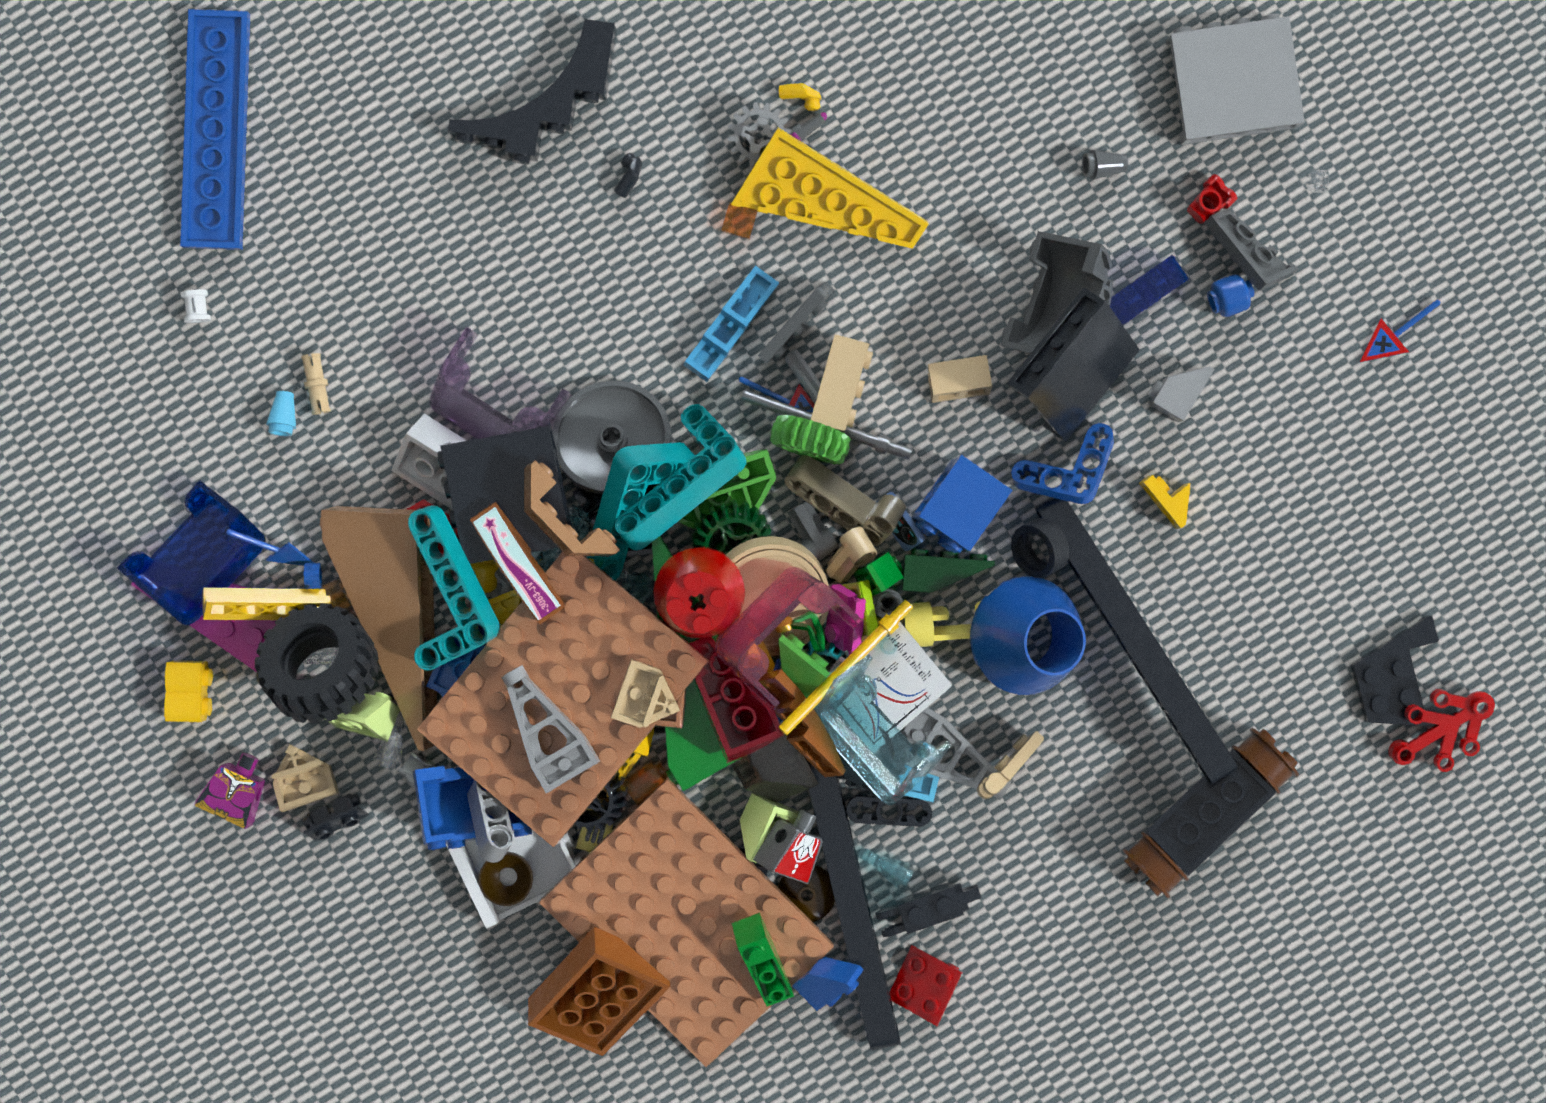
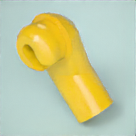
M804 83L779 85L780 99L800 98L805 101L804 107L806 110L817 111L820 109L821 95Z

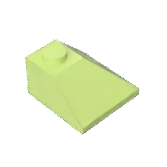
M375 692V695L365 693L366 698L360 705L356 703L351 707V712L346 715L341 713L337 715L338 719L329 721L336 728L388 742L400 709L392 702V697L387 694Z
M752 793L740 818L746 859L755 862L753 861L755 855L775 823L781 819L794 824L799 811L772 799Z

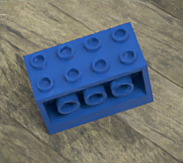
M960 455L949 462L911 518L916 521L915 526L926 536L936 535L940 538L938 544L947 551L953 553L970 552L1013 490L963 455Z

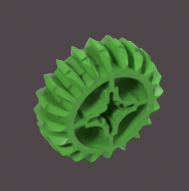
M786 414L777 416L775 423H773L770 441L776 447L799 456H810L819 462L834 465L844 462L850 449L849 444L851 440L844 432H840V430L834 429L831 426Z

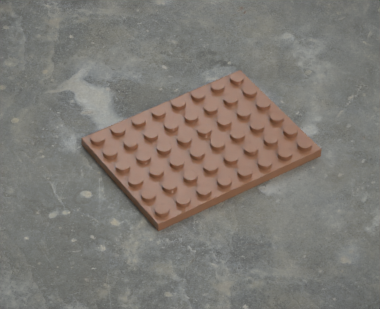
M563 552L545 573L548 576L547 581L565 603V608L539 624L522 601L500 627L497 637L486 644L417 728L423 736L552 847L559 843L660 721L658 720L647 727L639 728L611 718L631 659L660 669L675 701L709 662L705 656L586 556H567ZM523 665L529 678L585 734L600 760L597 764L548 793L544 791L530 767L510 696L501 678ZM518 682L515 684V687L520 688L523 682ZM531 699L524 704V711L530 724L536 725L546 719L547 712L536 699ZM553 725L543 727L538 733L541 750L546 755L557 752L567 743L566 737Z
M668 777L547 892L539 902L579 943L595 926L621 938L669 980L671 987L648 1011L705 1067L713 1062L771 1007L766 1006L737 948L732 923L760 912L791 987L834 947L833 942L753 862L746 859V855Z

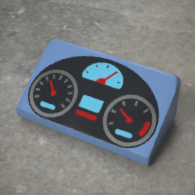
M891 491L886 494V495L890 494V495H894V496H895V494H894L893 492H891ZM906 510L892 534L903 550L909 551L925 541V537L915 526L916 524Z

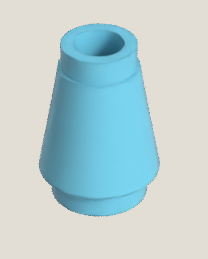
M287 391L276 392V397L274 398L266 423L269 426L268 432L270 434L292 436L293 429H296L293 393Z

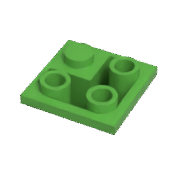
M790 632L787 636L781 633L778 636L781 668L807 698L830 674L826 668L829 663L815 651L810 655L803 650L804 642Z

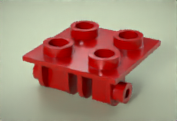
M911 945L889 992L890 1000L931 1024L938 1026L963 972L959 971V967L956 965L946 964L916 946Z

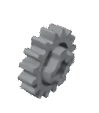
M754 102L752 111L747 106H743L744 115L734 114L733 117L737 124H730L728 126L730 130L734 131V135L727 139L736 143V146L731 149L732 153L740 151L742 154L739 157V161L742 162L749 158L750 167L755 165L763 147L768 144L770 138L763 139L758 143L756 142L757 137L747 131H757L760 127H763V133L767 134L768 137H772L774 132L769 125L771 118L779 128L788 134L792 133V129L784 127V124L789 120L788 117L780 119L778 116L781 109L777 108L774 112H771L770 103H766L764 108L760 109L759 103ZM759 114L757 123L752 126L744 125V122L749 117ZM741 136L746 137L750 143L749 151L742 144Z

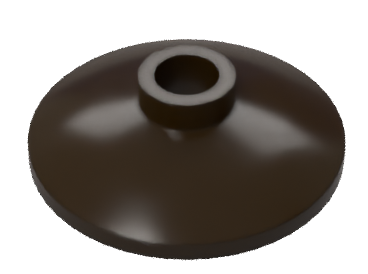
M815 865L808 884L782 876L778 888L812 922L824 918L834 906L835 898L829 873L818 865ZM810 890L813 896L811 899L805 900L801 896L802 892Z

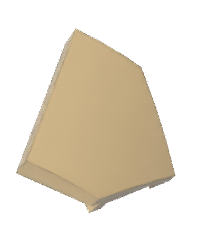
M631 659L611 718L641 728L680 711L661 670Z
M289 744L285 752L287 754L277 772L273 773L271 777L274 779L273 787L279 810L285 812L339 794L331 765Z

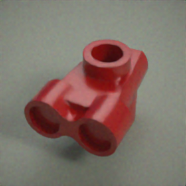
M1212 174L1203 183L1204 189L1187 208V212L1199 224L1204 223L1220 209H1228L1238 199L1236 193L1226 187L1222 178L1216 174Z

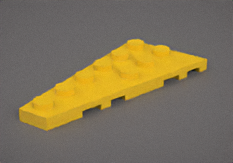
M777 127L731 202L733 206H742L766 214L787 217V219L828 229H838L857 236H867L878 239V241L911 249L914 248L929 225V222L779 127Z

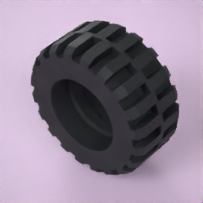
M323 603L320 604V607H317L315 604L305 605L302 610L296 608L289 611V616L284 619L280 617L275 621L276 626L272 630L268 629L263 636L265 639L264 643H259L256 653L260 657L255 658L254 667L257 671L256 678L259 685L284 715L292 717L295 721L301 723L308 720L310 724L322 723V719H326L329 722L338 719L337 715L341 713L348 714L352 711V706L356 703L361 704L366 698L365 692L371 691L375 683L372 677H376L378 674L379 666L376 662L379 657L374 647V642L358 619L340 606H335L334 608L332 604ZM323 648H339L336 659L325 672L311 679H296L300 665L309 655Z

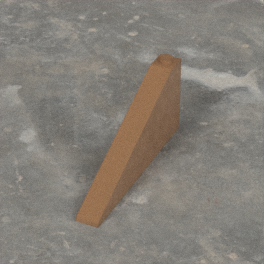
M335 506L321 510L320 528L324 545L361 625L374 642V647L379 657L378 663L418 750H427L435 745L423 736L417 728L437 705V691L427 687L433 670L427 671L419 668L415 663L414 652L417 647L435 638L433 575L408 526V518L416 510ZM425 515L424 521L430 527V520ZM430 649L431 656L436 659L434 651Z

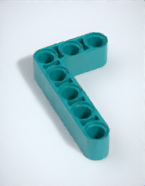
M700 404L688 406L681 414V422L702 451L622 513L615 522L617 533L632 550L637 551L647 547L741 472L746 465V457L734 438Z
M684 443L626 446L615 454L593 530L600 528L610 532L617 541L615 545L620 550L608 557L586 556L589 559H594L595 564L613 580L616 581L620 576L629 549L615 529L617 518L645 496L648 485L660 484L695 456Z
M435 505L424 507L410 514L408 526L458 627L416 648L414 652L415 663L419 668L427 671L433 670L492 641L500 631L499 621L444 511ZM425 515L430 520V527L424 521ZM438 543L443 546L444 554L439 551ZM451 570L457 574V581L453 579ZM465 597L471 602V609L467 607ZM478 625L483 627L485 636L479 632ZM454 637L459 640L460 647L455 644ZM430 649L434 651L436 659L431 656Z

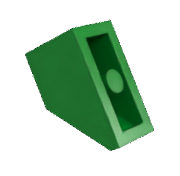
M889 552L859 568L853 574L857 582L869 580L872 596L885 591L904 578L901 574L902 566L895 556H891Z

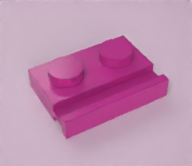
M841 584L830 586V598L827 602L829 611L825 628V640L829 643H834L835 647L842 651L847 650L849 652L848 655H850L862 643L866 600L864 598H857V594Z

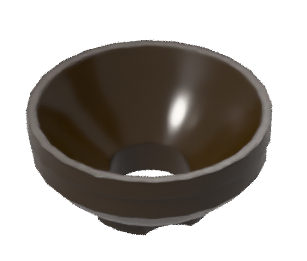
M507 851L502 860L495 863L485 861L480 869V889L483 895L496 905L512 906L518 904L527 897L532 888V868L528 861L517 853ZM512 868L517 874L516 882L511 885L504 884L500 880L501 870Z

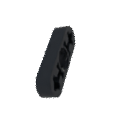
M856 795L850 798L846 805L849 819L860 824L920 827L928 824L932 818V809L929 803L917 798ZM859 801L863 803L864 807L873 808L871 802L875 801L877 802L875 808L877 818H871L872 812H863L862 817H857L856 812L851 811V808L856 807ZM890 802L897 806L898 811L894 818L886 819L881 815L880 810L885 803ZM901 803H907L906 810H915L916 805L920 804L922 809L927 811L926 815H921L920 820H916L913 814H905L906 820H900L903 814Z

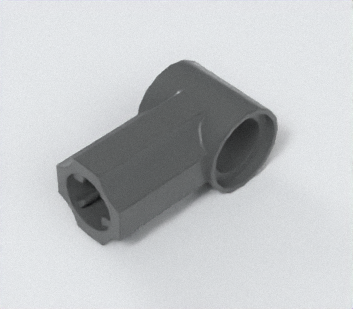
M804 502L787 512L791 522L803 539L801 541L804 547L818 561L840 548L827 526L823 525L811 504Z

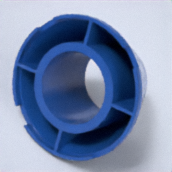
M1031 576L1012 578L1000 583V586L994 589L988 596H985L977 607L970 629L971 651L976 665L980 667L991 684L1012 694L1032 695L1044 692L1057 685L1079 663L1084 654L1086 636L1073 601L1059 586L1048 580ZM1045 614L1051 624L1052 641L1047 653L1039 661L1033 663L1027 650V637L1033 623Z

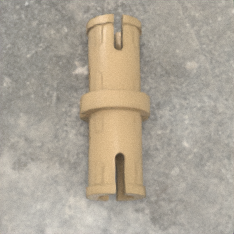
M312 353L311 356L308 354L301 356L307 381L304 382V387L309 392L312 415L321 414V411L324 413L331 412L326 392L328 381L324 379L320 353Z

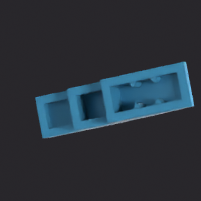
M755 265L722 308L721 313L705 332L701 341L683 365L708 382L777 288L779 282Z

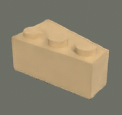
M837 334L834 335L813 409L812 421L831 426L841 432H845L846 426L852 428L857 410L851 409L855 397L861 398L865 381L860 380L862 369H869L873 352L868 351L869 343Z

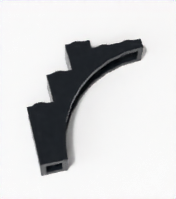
M585 19L580 41L569 64L557 80L536 99L517 110L497 117L478 120L449 119L448 132L459 143L473 144V140L483 141L485 146L498 149L502 148V144L506 145L505 152L508 157L512 158V162L525 165L530 164V160L538 162L543 127H547L546 131L556 134H564V130L572 131L577 96H580L582 101L589 103H598L599 99H607L617 32L615 23Z

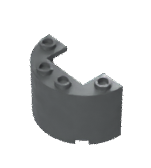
M1041 231L1037 232L1036 239L1030 246L1029 260L1041 267V270L1033 283V294L1029 305H1027L1024 311V322L1022 323L1016 318L1010 317L1008 325L1002 333L1001 346L1031 354L1083 287L1104 299L1110 306L1113 280L1108 279L1107 269H1111L1112 263L1108 251L1102 244Z

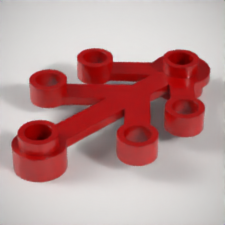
M1443 689L1432 691L1430 701L1436 707L1446 708L1450 705L1462 708L1453 715L1425 710L1415 704L1409 705L1404 712L1405 718L1413 724L1427 722L1437 725L1410 742L1403 739L1393 741L1388 749L1389 757L1399 765H1407L1414 760L1415 753L1443 736L1439 752L1434 757L1433 763L1440 771L1449 772L1454 767V759L1451 755L1459 726L1467 721L1466 734L1459 742V749L1467 756H1475L1480 750L1477 737L1482 720L1489 718L1495 709L1494 699L1484 691L1473 692L1467 697L1450 694ZM1440 694H1444V700L1437 703V697ZM1484 702L1483 709L1477 711V705ZM1414 710H1419L1418 717L1411 719V713ZM1473 742L1472 749L1466 751V745ZM1403 750H1408L1407 756L1400 758V753ZM1443 758H1447V764L1440 766V761Z

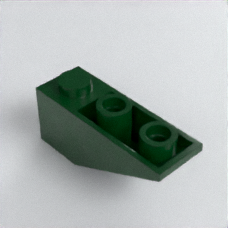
M911 549V555H904L902 575L904 578H902L901 590L933 593L994 566L995 561H987L988 555L970 553V559H958V553L940 551V557L928 556L929 550Z

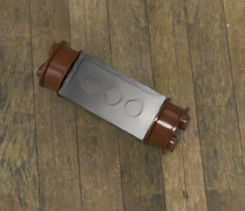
M1251 728L1249 730L1251 735L1238 747L1233 745L1231 747L1232 750L1229 753L1238 769L1214 784H1210L1205 776H1203L1146 830V833L1143 831L1140 833L1142 838L1130 850H1122L1127 856L1124 860L1126 865L1136 875L1141 871L1148 878L1145 884L1157 897L1162 893L1169 899V892L1180 881H1188L1189 878L1187 876L1192 874L1275 794L1279 795L1281 793L1279 788L1291 776L1295 778L1299 776L1295 769L1298 764L1297 761L1287 751L1281 753L1274 746L1275 739L1265 729L1258 732L1256 729Z

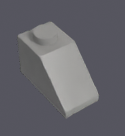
M1209 366L1164 378L1162 382L1157 380L1148 394L1152 397L1148 405L1177 422L1184 421L1215 369Z

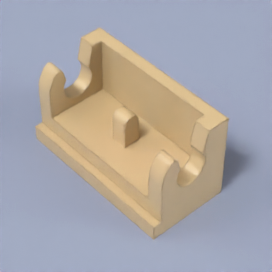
M987 355L928 364V381L932 403L989 395L991 393L992 382Z

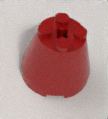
M708 547L689 548L671 556L661 567L654 585V601L662 620L675 632L691 638H708L727 630L740 615L745 599L744 581L737 565L724 553ZM699 594H702L704 596L703 600L697 602L694 607H691V595L697 597Z

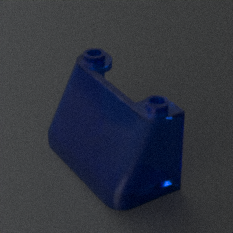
M201 480L192 487L184 500L185 507L191 515L151 557L142 551L133 552L117 567L122 574L183 625L193 624L203 615V587L228 588L264 549L227 535L226 531L231 529L266 542L264 534L242 512Z

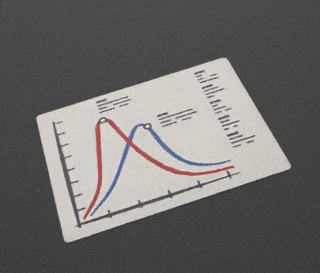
M901 622L898 623L899 627L891 635L887 634L855 666L864 676L836 708L872 753H875L886 743L878 726L887 731L890 738H892L952 686Z

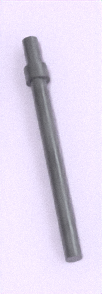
M746 389L741 401L781 415H793L811 420L812 417L810 412ZM846 426L844 432L851 440L875 448V452L884 455L890 453L907 460L910 459L913 449L894 443L889 437L881 434L878 437Z

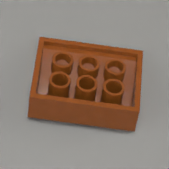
M594 926L528 998V1025L604 1056L671 987L670 981L621 938Z

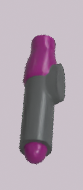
M818 112L803 125L799 123L792 129L790 135L800 141L825 123L827 113L822 112L819 114Z

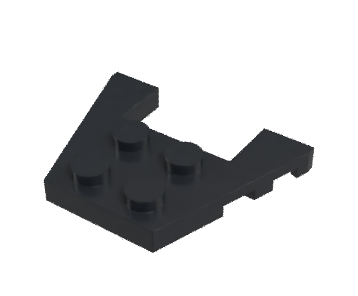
M1424 616L1410 628L1404 629L1385 644H1381L1350 664L1365 722L1428 727L1437 725L1427 722L1413 724L1405 718L1404 712L1412 704L1418 705L1425 710L1449 715L1457 712L1456 707L1450 705L1446 708H1438L1435 705L1424 708L1412 663L1410 649L1439 642L1433 616ZM1414 710L1411 713V719L1418 717L1419 710Z

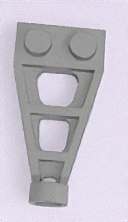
M523 665L501 677L510 696L530 767L546 793L600 762L585 734L529 678ZM522 681L523 685L520 688H516L515 684ZM531 699H536L547 712L546 719L536 725L530 724L524 711V704ZM547 725L557 727L567 740L566 745L562 749L551 755H546L542 752L538 740L539 731Z
M928 707L907 724L902 731L906 732L908 738L904 739L905 743L911 744V750H907V756H911V761L906 764L916 770L977 789L978 784L985 777L997 772L946 718ZM937 735L945 736L954 746L955 753L947 763H939L928 759L926 756V750ZM963 754L970 756L980 766L978 773L973 778L955 771V766ZM1012 780L994 797L1000 800L1008 790Z

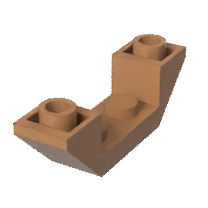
M536 460L524 468V512L565 555L608 557L620 550L615 545L617 541L614 536L607 530H601L600 528L592 530L579 542L577 539L579 537L578 533L570 525H563L556 517L558 515L557 511L548 502L542 503L540 501L557 483L552 478L554 476L552 471L544 463L539 464Z

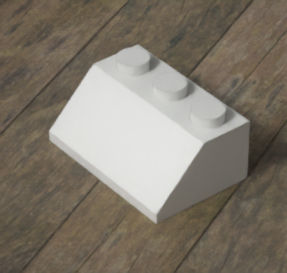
M424 413L406 433L391 471L453 510L451 498L447 499L444 492V481H447L445 469H441L439 466L437 452L441 451L440 446L444 443H456L467 440Z

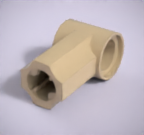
M862 527L853 528L840 538L842 546L829 560L828 568L826 569L831 579H835L839 583L847 582L860 566L869 563L876 557L877 551Z

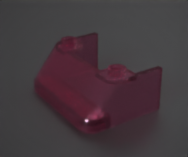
M790 567L781 573L718 636L715 643L717 656L773 712L778 708L780 702L759 682L768 670L769 660L758 645L800 603L814 614H822L832 608L854 630L862 621L829 586L799 567Z

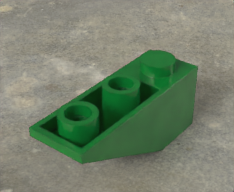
M760 912L732 923L737 948L766 1006L768 1007L794 997L793 990Z

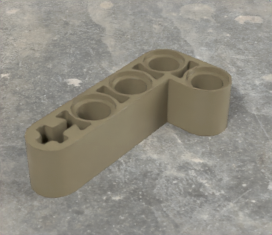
M800 456L785 478L786 486L793 493L847 531L856 527H862L873 546H879L892 534L906 510L904 502L890 494L884 495L876 503L810 456Z

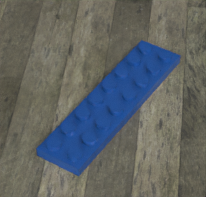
M188 9L180 246L183 248L243 250L250 13L248 11Z

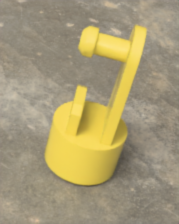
M979 601V602H977V603L975 604V611H976V609H977V607L979 606V604H980L981 601ZM930 602L910 603L913 609L900 621L921 647L933 646L934 641L970 638L971 624L934 626L933 621L948 620L949 611L944 606L931 607Z

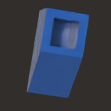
M823 957L792 986L818 1011L825 1005L833 1006L843 993L846 996L852 993L859 985L857 978L863 969L860 965Z

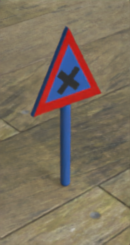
M1435 300L1394 333L1381 318L1359 363L1409 353L1397 337L1439 306L1440 300Z
M744 377L739 378V382L779 402L813 413L815 404L800 384H798L792 399L789 400Z

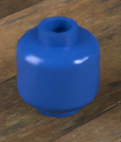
M1233 274L1213 282L1210 291L1207 292L1208 302L1212 311L1215 314L1219 313L1225 318L1249 309L1251 297H1254L1252 284L1249 280L1244 281L1238 274Z

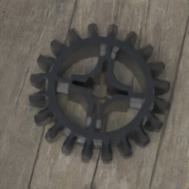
M615 774L605 786L609 797L606 796L607 793L603 790L598 794L587 808L593 810H585L574 823L577 832L581 831L582 827H586L588 833L593 832L595 827L601 832L605 829L606 824L609 826L613 825L616 818L622 815L623 807L627 803V798L624 796L628 792V787L622 786L625 781L624 776H616Z

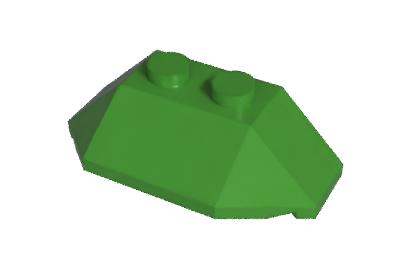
M763 449L743 453L746 457L744 469L678 522L694 529L695 522H701V513L709 515L710 505L715 507V509L720 508L721 500L725 502L726 506H730L733 499L737 501L738 506L746 501L750 508L756 506L759 509L777 478L768 450Z

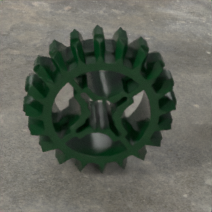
M734 499L730 506H726L725 502L721 500L720 508L715 509V507L710 505L709 515L701 513V522H695V532L692 533L691 538L693 542L692 548L708 547L726 555L739 544L751 540L750 537L753 535V539L771 536V528L767 524L766 516L763 513L760 514L756 506L750 508L746 501L738 506L737 501ZM719 528V533L709 543L711 536Z

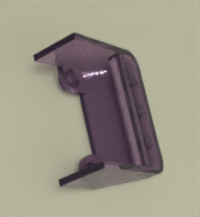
M466 326L440 368L430 395L431 408L437 414L476 439L533 429L546 424L553 426L558 412L572 396L571 393L563 388L547 413L537 407L528 406L521 409L514 420H511L464 389L470 379L471 370L463 358L478 336L476 332Z

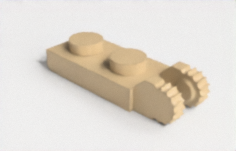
M1035 731L1028 737L1023 734L1013 744L1012 747L1015 749L1010 757L1006 754L995 765L994 768L997 772L991 773L978 784L977 795L986 800L999 793L1041 745L1044 737L1038 731Z

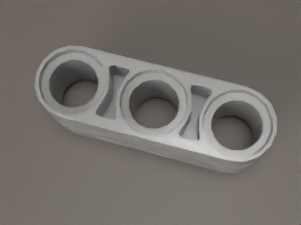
M474 780L467 793L478 849L484 860L493 863L499 862L503 859L514 841L508 809L491 793L482 790L481 788L484 787ZM492 841L497 842L500 846L495 845Z

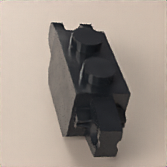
M948 882L900 898L896 901V905L875 912L877 920H884L901 914L903 922L885 927L881 931L883 937H890L905 931L907 934L964 915L963 911L969 909L967 903L982 897L977 884L962 888L961 883L953 885L952 882Z

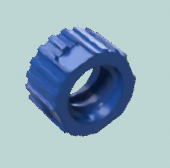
M321 563L304 564L305 589H321Z

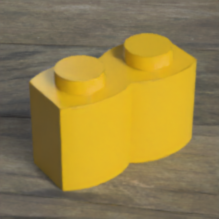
M172 660L166 662L165 721L203 722L207 720V716L211 715L212 699L208 698L207 689L208 686L212 685L213 671L211 668H208V661Z

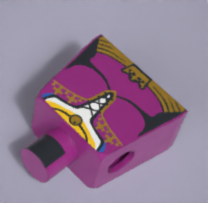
M243 752L236 766L231 763L222 764L195 801L194 806L244 829L252 826L265 783V779L253 774L259 759Z

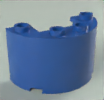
M444 766L414 770L413 779L423 845H427L428 850L445 848L446 844L448 849L466 847L465 841L476 840L467 793L474 779L460 767L445 769ZM508 809L514 837L531 835L532 829Z

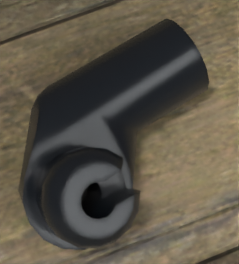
M627 153L622 159L621 165L627 168V171L614 188V191L623 198L628 196L637 183L642 167V161L639 156L635 157L632 153Z

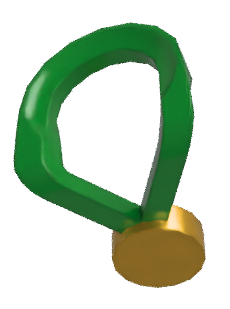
M809 611L794 619L783 617L775 621L774 627L776 632L784 633L791 629L805 630L809 634L815 652H824V632L815 611ZM811 618L817 633L818 643L813 629L808 624L801 622Z

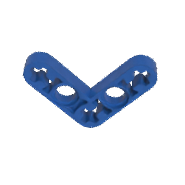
M1104 423L1094 424L1088 429L1073 471L1029 460L1017 462L1011 471L1014 485L1023 491L1077 504L1091 502L1096 496L1114 445L1112 429ZM1100 434H1104L1105 438L1101 439L1099 450L1095 449V438H1099ZM1088 458H1095L1100 462L1094 469L1085 468L1083 463ZM1026 471H1029L1031 476H1026L1025 480L1021 479L1020 475H1024ZM1039 474H1041V475H1040V480H1039L1040 483L1037 484L1036 479H1039ZM1053 476L1059 477L1062 480L1061 484L1055 488H1050L1045 484L1046 480ZM1084 476L1087 478V489H1084L1082 493H1078L1077 488L1082 487Z

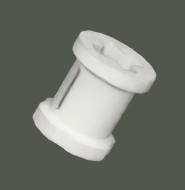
M187 290L181 292V298H184L186 316L183 317L184 323L211 321V316L207 314L205 297L208 296L207 290Z

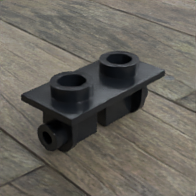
M349 793L331 802L334 809L332 814H330L327 805L307 813V817L303 819V824L307 829L304 831V834L315 841L325 840L343 827L348 828L357 825L361 821L360 819L368 816V813L358 806L361 804L358 794L352 795Z

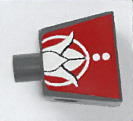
M801 809L794 824L781 819L778 820L753 861L773 873L808 884L823 844L822 838L810 832L817 816Z

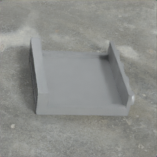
M1269 14L1261 17L1259 21L1250 22V18H1241L1232 21V25L1221 26L1220 22L1205 24L1203 29L1192 30L1190 26L1174 29V33H1171L1166 39V45H1171L1183 128L1179 133L1181 145L1297 129L1305 123L1289 16L1279 17V14Z

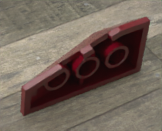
M712 637L701 638L689 643L709 660L695 677L694 681L727 763L752 754L784 736V733L778 728L780 723L773 706L755 689L752 682L741 673Z

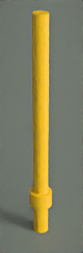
M904 600L890 615L886 614L878 622L879 626L779 725L778 728L787 736L887 634L891 635L899 627L898 623L913 609V606L907 600Z

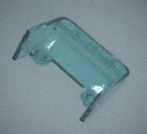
M869 654L834 679L817 707L816 713L824 724L839 754L882 802L887 805H893L937 766L951 747V744L946 741L939 748L935 749L933 745L924 741H917L913 745L874 703L877 697V685L870 676L865 674L866 669L873 660Z

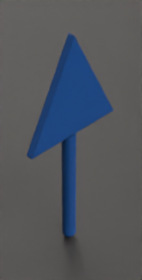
M231 529L226 531L227 535L273 551L274 553L266 558V561L302 566L305 563H314L290 542L279 548Z

